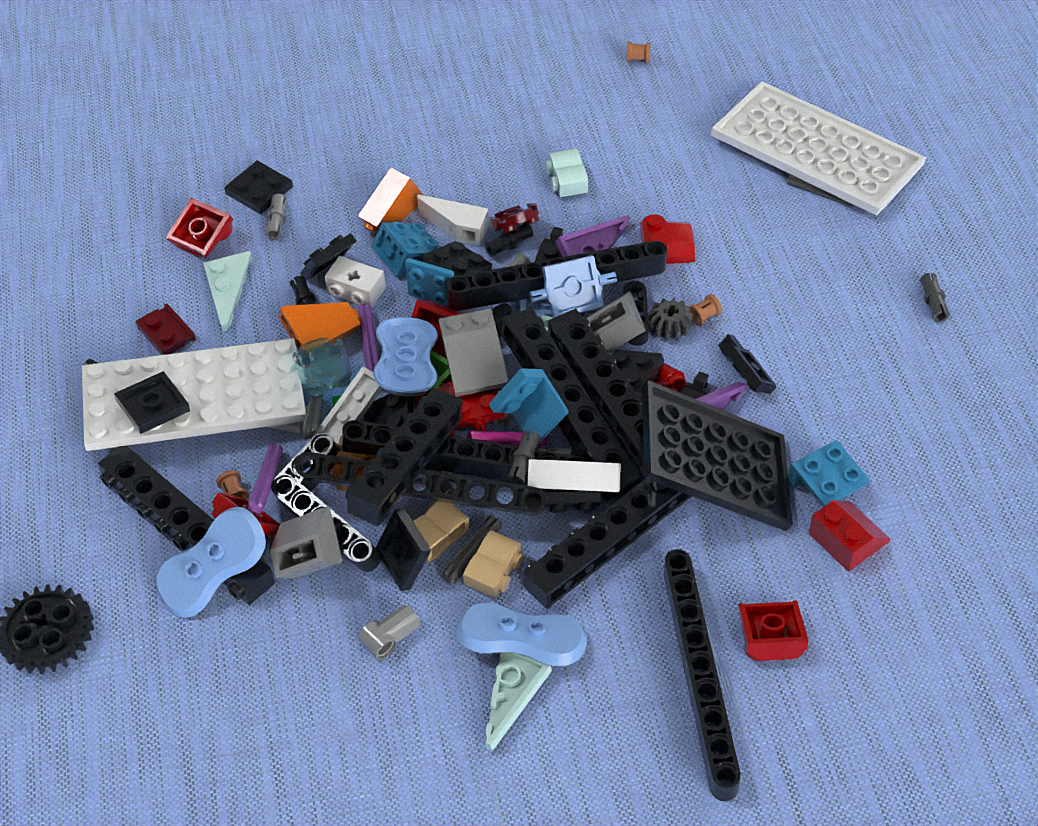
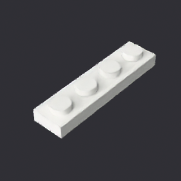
M365 367L360 369L319 427L318 433L329 434L339 447V439L342 435L344 424L351 420H361L382 390L375 381L372 371ZM326 447L322 453L327 451L329 447Z

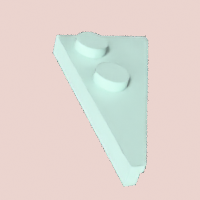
M250 251L203 262L222 332L228 331V327L232 323L233 310L235 305H238L243 290L242 285L247 278L246 271L248 265L252 263Z
M501 652L499 665L496 668V682L493 686L490 703V720L486 727V749L494 750L551 673V665L541 663L526 655Z

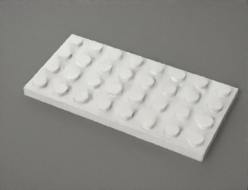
M765 82L758 84L711 130V136L876 216L920 170L926 159L923 155Z
M294 338L82 365L84 445L86 451L304 422L306 414ZM164 371L189 403L190 412L140 434L116 402L114 393Z

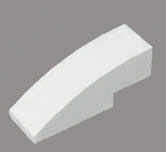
M529 459L528 486L542 489L620 492L621 464Z

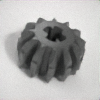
M674 297L671 301L663 298L661 303L654 302V306L648 316L651 332H656L657 338L665 336L667 341L670 337L678 341L680 335L687 336L693 321L690 307L685 306L684 300L676 302Z

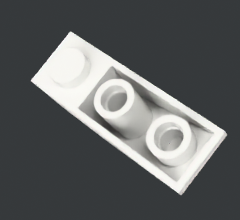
M418 194V211L422 217L457 242L481 246L489 228L488 208Z

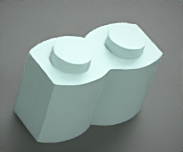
M578 149L549 153V160L545 161L547 175H552V190L557 191L560 198L588 193V177Z

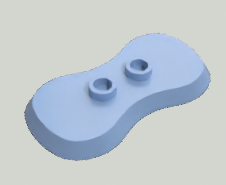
M394 317L382 321L376 329V336L382 346V356L373 370L375 381L383 391L398 396L423 395L437 380L436 370L430 361V351L438 339L436 328L427 321L410 317Z
M243 507L227 509L212 522L201 541L192 548L179 552L167 559L157 574L156 582L160 598L172 614L177 617L186 618L201 612L221 583L235 574L250 569L258 562L265 549L266 540L264 531L256 517Z
M478 603L471 606L460 618L456 627L457 641L471 651L478 653H518L551 666H564L577 662L584 654L587 646L585 630L578 621L571 617L555 614L526 615L495 603Z

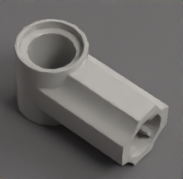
M404 604L382 621L374 620L366 624L359 632L358 639L377 660H383L395 650L397 642L421 626L420 620L415 611L409 605L406 606Z

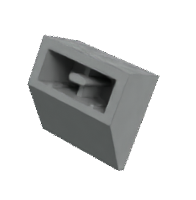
M630 292L586 317L590 323L591 330L595 335L600 336L608 353L646 331Z
M326 506L280 524L270 548L276 578H299L343 562L330 507Z

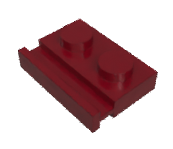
M168 303L164 305L163 309H156L135 321L137 328L161 355L172 354L186 346V342L189 340H196L194 332Z

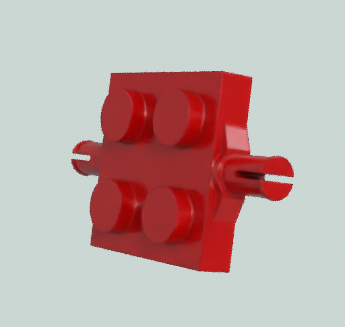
M452 381L441 384V387L450 385L454 389ZM498 388L458 396V398L463 399L462 420L455 429L475 427V431H487L486 424L505 418V413H494L489 406V403L499 393Z

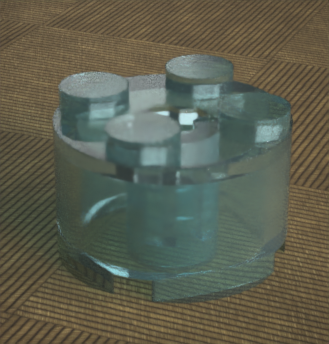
M328 338L313 340L300 346L301 352L298 354L296 352L293 353L294 364L298 377L301 380L302 388L310 391V395L320 396L326 390L336 387L344 388L350 385L352 369L345 343L342 340L336 339V343L329 342Z

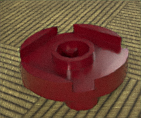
M528 203L527 209L520 208V205L494 214L495 217H490L489 219L495 231L502 230L505 233L515 230L517 224L523 222L531 224L539 221V210L536 203Z

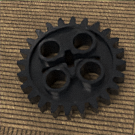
M47 584L44 591L40 592L36 586L32 595H29L26 591L23 592V600L20 601L13 598L12 600L15 605L13 608L4 607L7 616L0 617V653L5 657L8 664H14L18 671L25 667L28 674H31L35 667H37L40 674H43L46 667L50 666L51 670L56 672L58 663L67 667L66 659L71 657L77 660L76 651H86L83 641L92 640L89 631L94 630L92 623L94 617L87 601L83 600L80 593L75 595L72 588L64 592L62 586L58 585L52 591L50 585Z

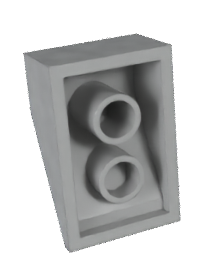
M491 308L439 319L442 341L456 397L501 388L508 383Z

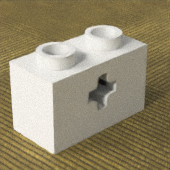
M342 256L337 258L325 275L327 293L334 297L351 301L356 305L369 304L373 308L386 289L384 271Z

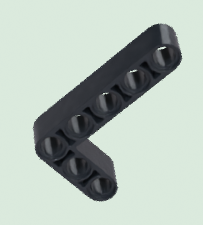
M318 433L312 437L272 482L271 489L274 495L297 517L327 506L311 492L319 482L305 480L294 468L296 457L303 452L341 457L340 447L327 433ZM326 447H329L327 451L322 453ZM314 460L306 461L303 464V472L308 467L311 468L306 473L312 472L316 467V462ZM288 488H291L288 493L284 494ZM310 503L309 507L303 510V507ZM331 509L340 553L364 572L376 569L380 563V553L367 538ZM349 535L347 540L340 542L342 537ZM369 551L365 558L360 559L363 552Z

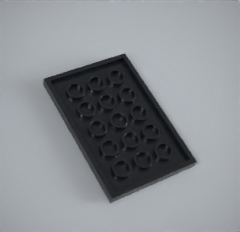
M649 380L642 385L645 479L784 531L793 526L783 434Z

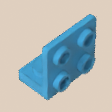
M382 222L371 247L396 277H404L406 274L405 261L407 258L423 257L424 254L440 248V245L421 223Z
M407 258L405 270L408 295L416 299L431 300L448 307L447 281L454 277V272Z
M521 368L489 403L494 413H512L523 432L529 430L528 438H530L532 431L536 432L540 436L538 445L569 412L543 369Z
M838 440L792 463L788 474L789 485L792 489L801 484L803 486L806 485L823 507L833 500L840 501L867 486L870 482V479Z

